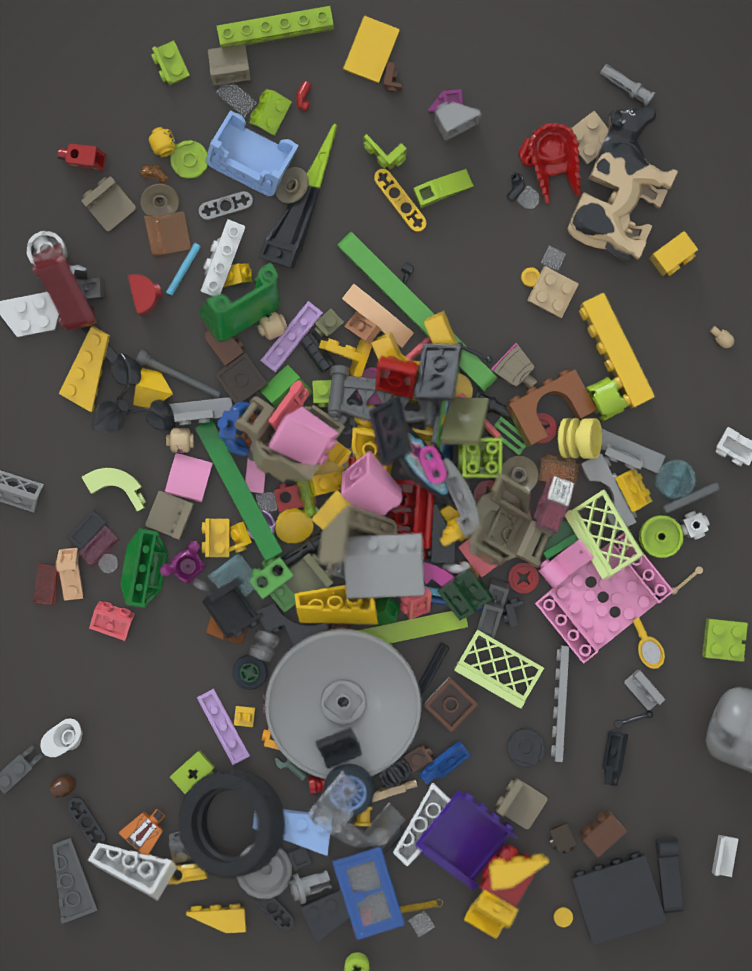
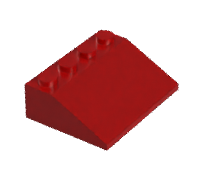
M395 480L402 489V501L397 507L390 509L384 517L396 522L398 528L397 535L421 534L424 538L427 490L411 480ZM424 548V559H427V548Z

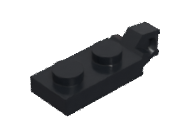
M615 731L608 732L602 767L606 774L604 784L618 785L624 763L628 734Z

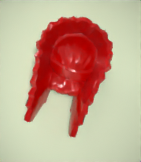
M545 124L532 133V137L529 138L528 155L532 158V164L535 166L541 192L545 196V203H550L549 177L561 173L566 174L567 182L570 184L575 196H581L580 161L578 158L580 153L578 150L579 142L572 128H567L565 124Z

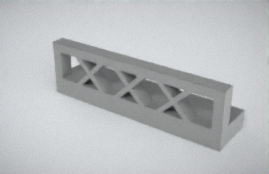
M0 470V502L34 513L44 484ZM8 482H16L18 486H9ZM32 487V488H35V489H37V490H36V493L34 494V493L28 492V491L26 490V488Z

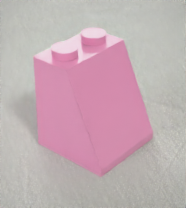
M301 407L284 417L268 447L303 464L323 465L329 457L327 455L329 450H332L336 445L337 441L335 439L339 433Z
M369 451L342 472L341 495L352 505L385 516L390 509L397 507L401 503L402 489L372 452Z

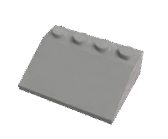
M421 534L347 538L344 562L347 599L425 596L424 538Z

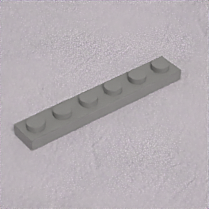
M561 645L556 653V661H560L559 668H556L555 680L559 681L558 688L554 689V699H557V707L553 708V718H556V726H552V737L555 738V745H551V757H554L555 762H563L569 660L568 645Z

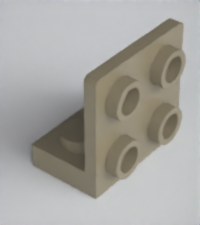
M245 44L208 50L213 86L251 80Z
M158 491L145 526L181 540L195 504L163 491Z

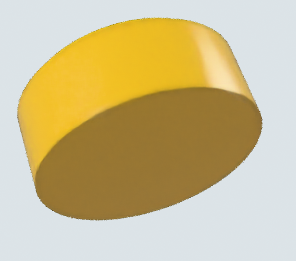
M527 268L522 272L521 281L527 287H534L540 273L535 268Z
M560 907L555 910L553 918L558 926L567 927L573 921V914L568 908Z

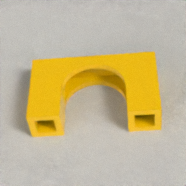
M444 311L425 319L424 324L432 344H458ZM392 332L374 338L371 342L378 360L381 356H395L398 360L402 361L410 360L400 352ZM414 361L416 364L420 365V361Z

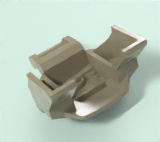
M253 397L250 401V406L243 416L237 419L234 425L238 430L245 431L252 440L250 449L258 469L266 474L269 472L283 483L286 479L309 481L319 465L300 463L268 447L276 433L268 420L276 410L259 397ZM315 405L312 407L302 406L338 432L337 438L345 428L344 425ZM256 409L262 410L253 425L249 424L248 421Z
M499 473L492 492L481 495L476 503L479 526H476L474 532L468 535L471 553L489 565H501L507 560L517 557L539 568L541 556L549 538H552L554 533L536 527L537 522L532 520L529 509L531 491ZM540 535H542L541 540H540V542H539V544H538V546H537V549H536V551H535V553H534V556H532L533 551H534V549H535V547H536V544H537V542H538V540H539V538H540Z

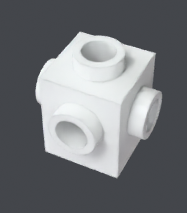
M695 511L685 514V519L681 520L682 525H680L684 536L687 535L688 538L694 537L695 540L705 536L704 532L708 531L707 526L710 525L706 515L702 516V513H696ZM695 521L699 523L698 529L693 527Z

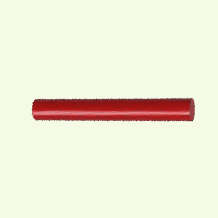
M427 491L424 548H431L434 495Z

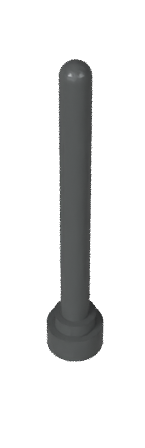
M140 350L135 360L138 365H149L215 398L221 397L220 391L152 359L148 352Z

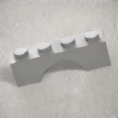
M600 454L597 459H589L581 463L580 466L588 481H597L608 487L612 494V502L626 526L628 527L636 523L635 518L637 515L635 511H631L622 491H620L615 479L617 475L611 473L609 469L611 463L607 456L603 457ZM607 513L606 518L609 524L614 526L616 521L615 515Z

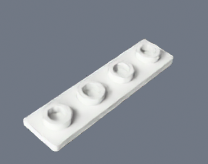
M227 219L221 237L212 243L210 251L213 253L211 258H207L203 269H206V278L201 292L211 296L221 293L245 230L244 225Z

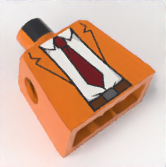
M156 809L151 816L146 812H142L126 825L119 834L141 854L148 856L164 830L159 823L165 815L159 809Z

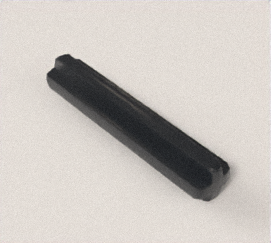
M440 643L418 683L421 696L427 691L449 650V646L444 643Z

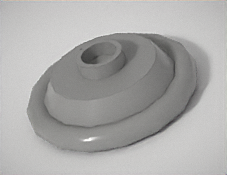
M253 844L249 845L240 856L249 852ZM280 847L275 858L267 866L255 873L237 877L240 887L248 895L258 899H271L280 895L288 887L289 881L292 878V863L288 854Z

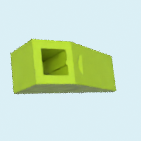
M467 169L419 185L413 189L420 208H424L474 186Z

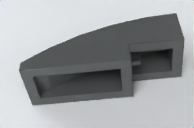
M493 578L488 588L493 598L483 605L477 626L478 630L492 638L495 637L510 587V583ZM478 635L477 639L486 641L485 638Z

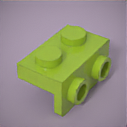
M266 89L259 98L258 106L252 111L249 123L258 126L271 135H275L292 101L273 90Z

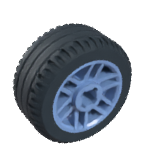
M342 764L332 769L327 775L323 787V797L327 806L340 816L353 817L360 815L369 808L373 801L374 782L369 772L363 767L356 764Z

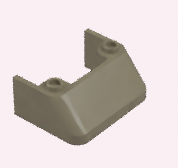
M356 506L344 507L322 532L319 564L345 562L348 537L397 535L398 528L396 522Z

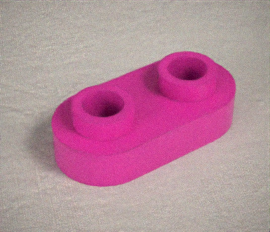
M426 446L420 451L419 458L429 482L441 484L446 478V470L437 449L432 446ZM427 454H431L433 458L431 460H427L425 456ZM439 472L440 477L434 478L433 473Z

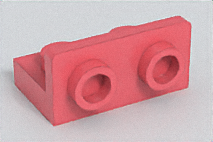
M425 588V596L400 597V609L404 615H407L409 620L430 612L432 593L429 588Z
M99 601L94 610L89 629L125 641L135 613L130 612L126 608L113 606L109 602Z

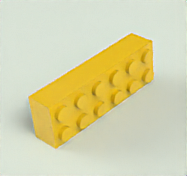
M602 293L583 302L580 305L579 314L583 321H587L589 325L587 330L591 338L595 337L597 351L600 355H604L606 359L604 365L608 372L612 371L614 379L623 394L621 397H624L627 406L631 409L654 398L655 396L605 294Z

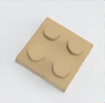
M595 111L572 127L573 133L576 134L577 141L579 142V156L586 165L597 158L598 151L609 130Z
M544 266L527 301L562 318L577 289L578 283Z

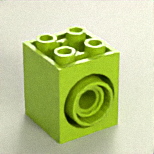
M481 438L480 445H458V471L461 472L463 478H497L499 473H502V438Z

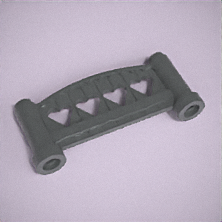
M341 365L331 366L330 376H332L327 409L328 415L337 418L340 417L341 413H345L371 422L369 411L376 407H367L366 403L374 393L377 392L382 404L394 396V394L376 390V379L349 376L350 369ZM357 390L363 400V405H348V399ZM396 395L401 398L407 423L423 421L425 427L434 428L437 406L433 400H417L421 410L419 412H414L413 410L408 412L404 408L411 398Z

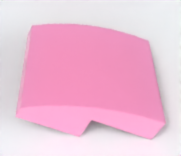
M176 453L165 493L202 503L213 463Z

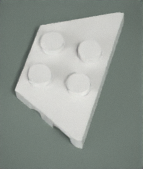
M48 292L0 301V315L17 337L56 330L59 313Z

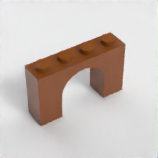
M567 369L559 373V378L554 381L550 378L542 382L543 387L539 389L533 387L525 392L527 395L522 398L518 395L509 400L510 404L506 406V409L527 447L548 436L537 416L536 410L538 401L543 395L554 394L561 397L567 403L574 418L581 419L597 410L575 369L571 372Z

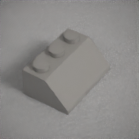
M447 102L441 104L435 112L434 122L444 141L479 124L481 115L477 109L454 102L449 105Z

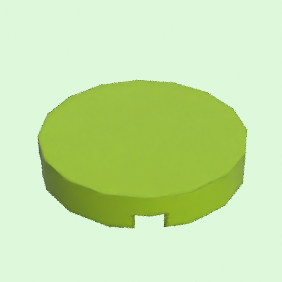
M192 140L183 141L176 145L174 152L171 154V166L175 173L182 178H197L207 169L206 157L208 153L198 142Z

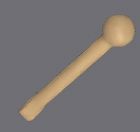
M696 567L695 572H693L689 577L682 581L678 586L672 587V590L674 592L671 594H677L678 590L682 586H684L697 574H701L703 572V568Z

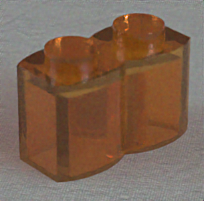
M546 454L545 458L541 457L537 480L552 483L555 476L574 483L573 487H576L580 464H575L576 460L565 458L564 461H559L557 456Z

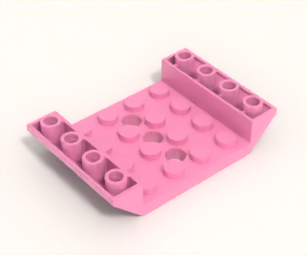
M625 532L616 537L615 540L624 542ZM610 542L607 545H605L601 550L604 552H608ZM614 542L612 554L621 556L624 544ZM627 545L625 557L632 558L637 552L634 547ZM645 555L614 574L608 580L601 578L590 560L569 575L558 586L550 589L535 604L584 664L598 653L600 648L632 624L633 619L642 616L674 591ZM611 556L609 564L612 569L619 566L620 558ZM590 576L596 579V585L591 588L585 583L586 579ZM602 591L608 594V600L603 603L597 598L598 594ZM614 606L620 609L618 617H612L609 613L610 609Z

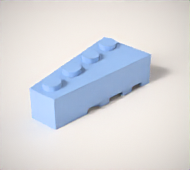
M284 810L285 834L283 840L327 856L332 815ZM254 811L253 828L257 830V818Z

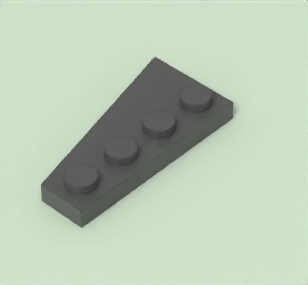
M72 837L53 844L61 924L95 912L98 910Z

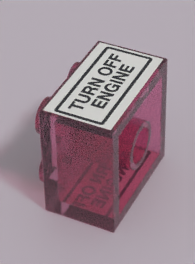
M554 475L551 482H546L543 490L544 493L540 496L534 518L537 519L535 527L557 534L569 507L575 483Z

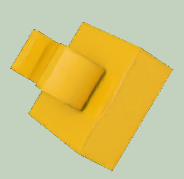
M236 706L234 725L253 727L255 708Z

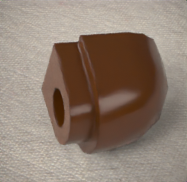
M63 775L53 780L49 788L55 798H63L74 791L76 781L70 775Z

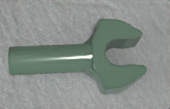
M275 757L276 764L280 769L288 767L302 781L306 778L307 774L288 758L286 762H282L278 757Z

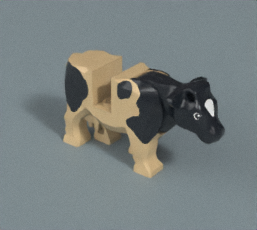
M649 106L641 109H616L609 113V130L598 151L589 180L614 191L611 193L608 203L583 193L567 228L569 234L574 239L588 246L606 249L623 261H631L632 258L638 260L646 245L645 241L652 228L650 224L635 226L636 224L630 221V213L635 209L640 198L659 209L668 190L666 189L671 188L678 172L674 169L662 172L649 164L637 142L646 126L656 118V111ZM654 186H656V187H661V186H663V187L666 188V189H656Z

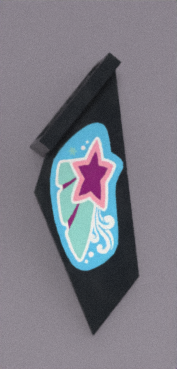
M393 397L369 411L382 466H388L400 460L412 481L457 510L446 483L432 484L427 479L419 455L420 451L428 445L407 424L401 398ZM427 454L425 458L427 460H431L433 456L431 454Z

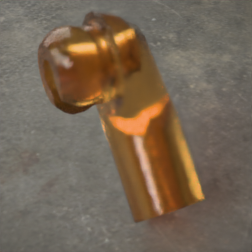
M146 164L140 170V175L143 178L156 176L162 184L169 179L158 165Z

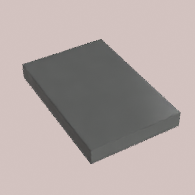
M711 483L660 506L661 512L669 513L714 493L720 488L717 483Z

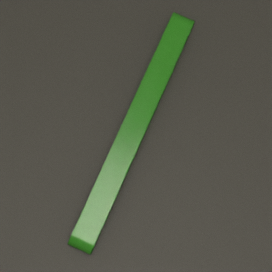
M350 231L337 246L430 338L424 321L435 314ZM455 335V338H456L457 342H462V341ZM462 349L459 368L485 392L498 379L497 376L476 355Z

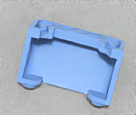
M230 111L210 143L206 162L211 168L264 195L273 196L299 145L289 139H283L279 144H276L245 128L246 121L241 114Z

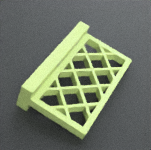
M605 490L600 491L573 510L564 513L578 539L594 556L591 561L603 580L612 578L614 574L644 556ZM602 496L606 500L605 510L595 508L597 499ZM585 507L591 509L589 520L583 519L579 513ZM595 510L604 512L602 523L592 521ZM607 513L615 515L616 521L614 526L605 524ZM592 523L601 525L599 536L592 535L590 532ZM604 526L614 528L611 539L602 537ZM617 529L624 530L626 534L624 542L615 540ZM601 539L611 541L608 552L600 549ZM614 542L624 544L621 556L612 554ZM627 545L634 547L637 552L632 558L625 557ZM611 556L620 558L619 566L615 569H612L609 564Z
M477 629L459 662L456 664L454 671L521 709L544 667ZM478 635L486 639L487 647L476 648L475 641ZM499 646L503 649L504 656L493 659L491 648ZM489 649L491 660L480 662L478 652ZM476 653L478 663L470 665L464 662L467 654ZM518 657L521 666L510 668L507 658ZM505 659L508 669L497 672L494 661ZM492 662L495 673L485 674L482 671L481 665ZM533 666L538 671L535 676L527 678L524 667ZM522 668L525 679L513 681L511 671ZM509 672L511 682L501 683L498 674ZM526 682L527 690L524 695L516 692L514 684Z

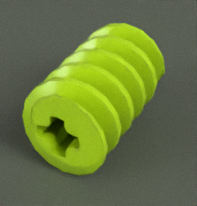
M360 952L350 954L345 961V971H369L368 958Z

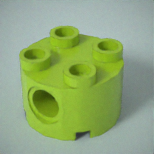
M606 377L598 383L586 387L597 408L595 413L602 415L599 417L602 422L623 412L624 408L628 407L624 397H620L617 391L619 386L615 379L611 380Z

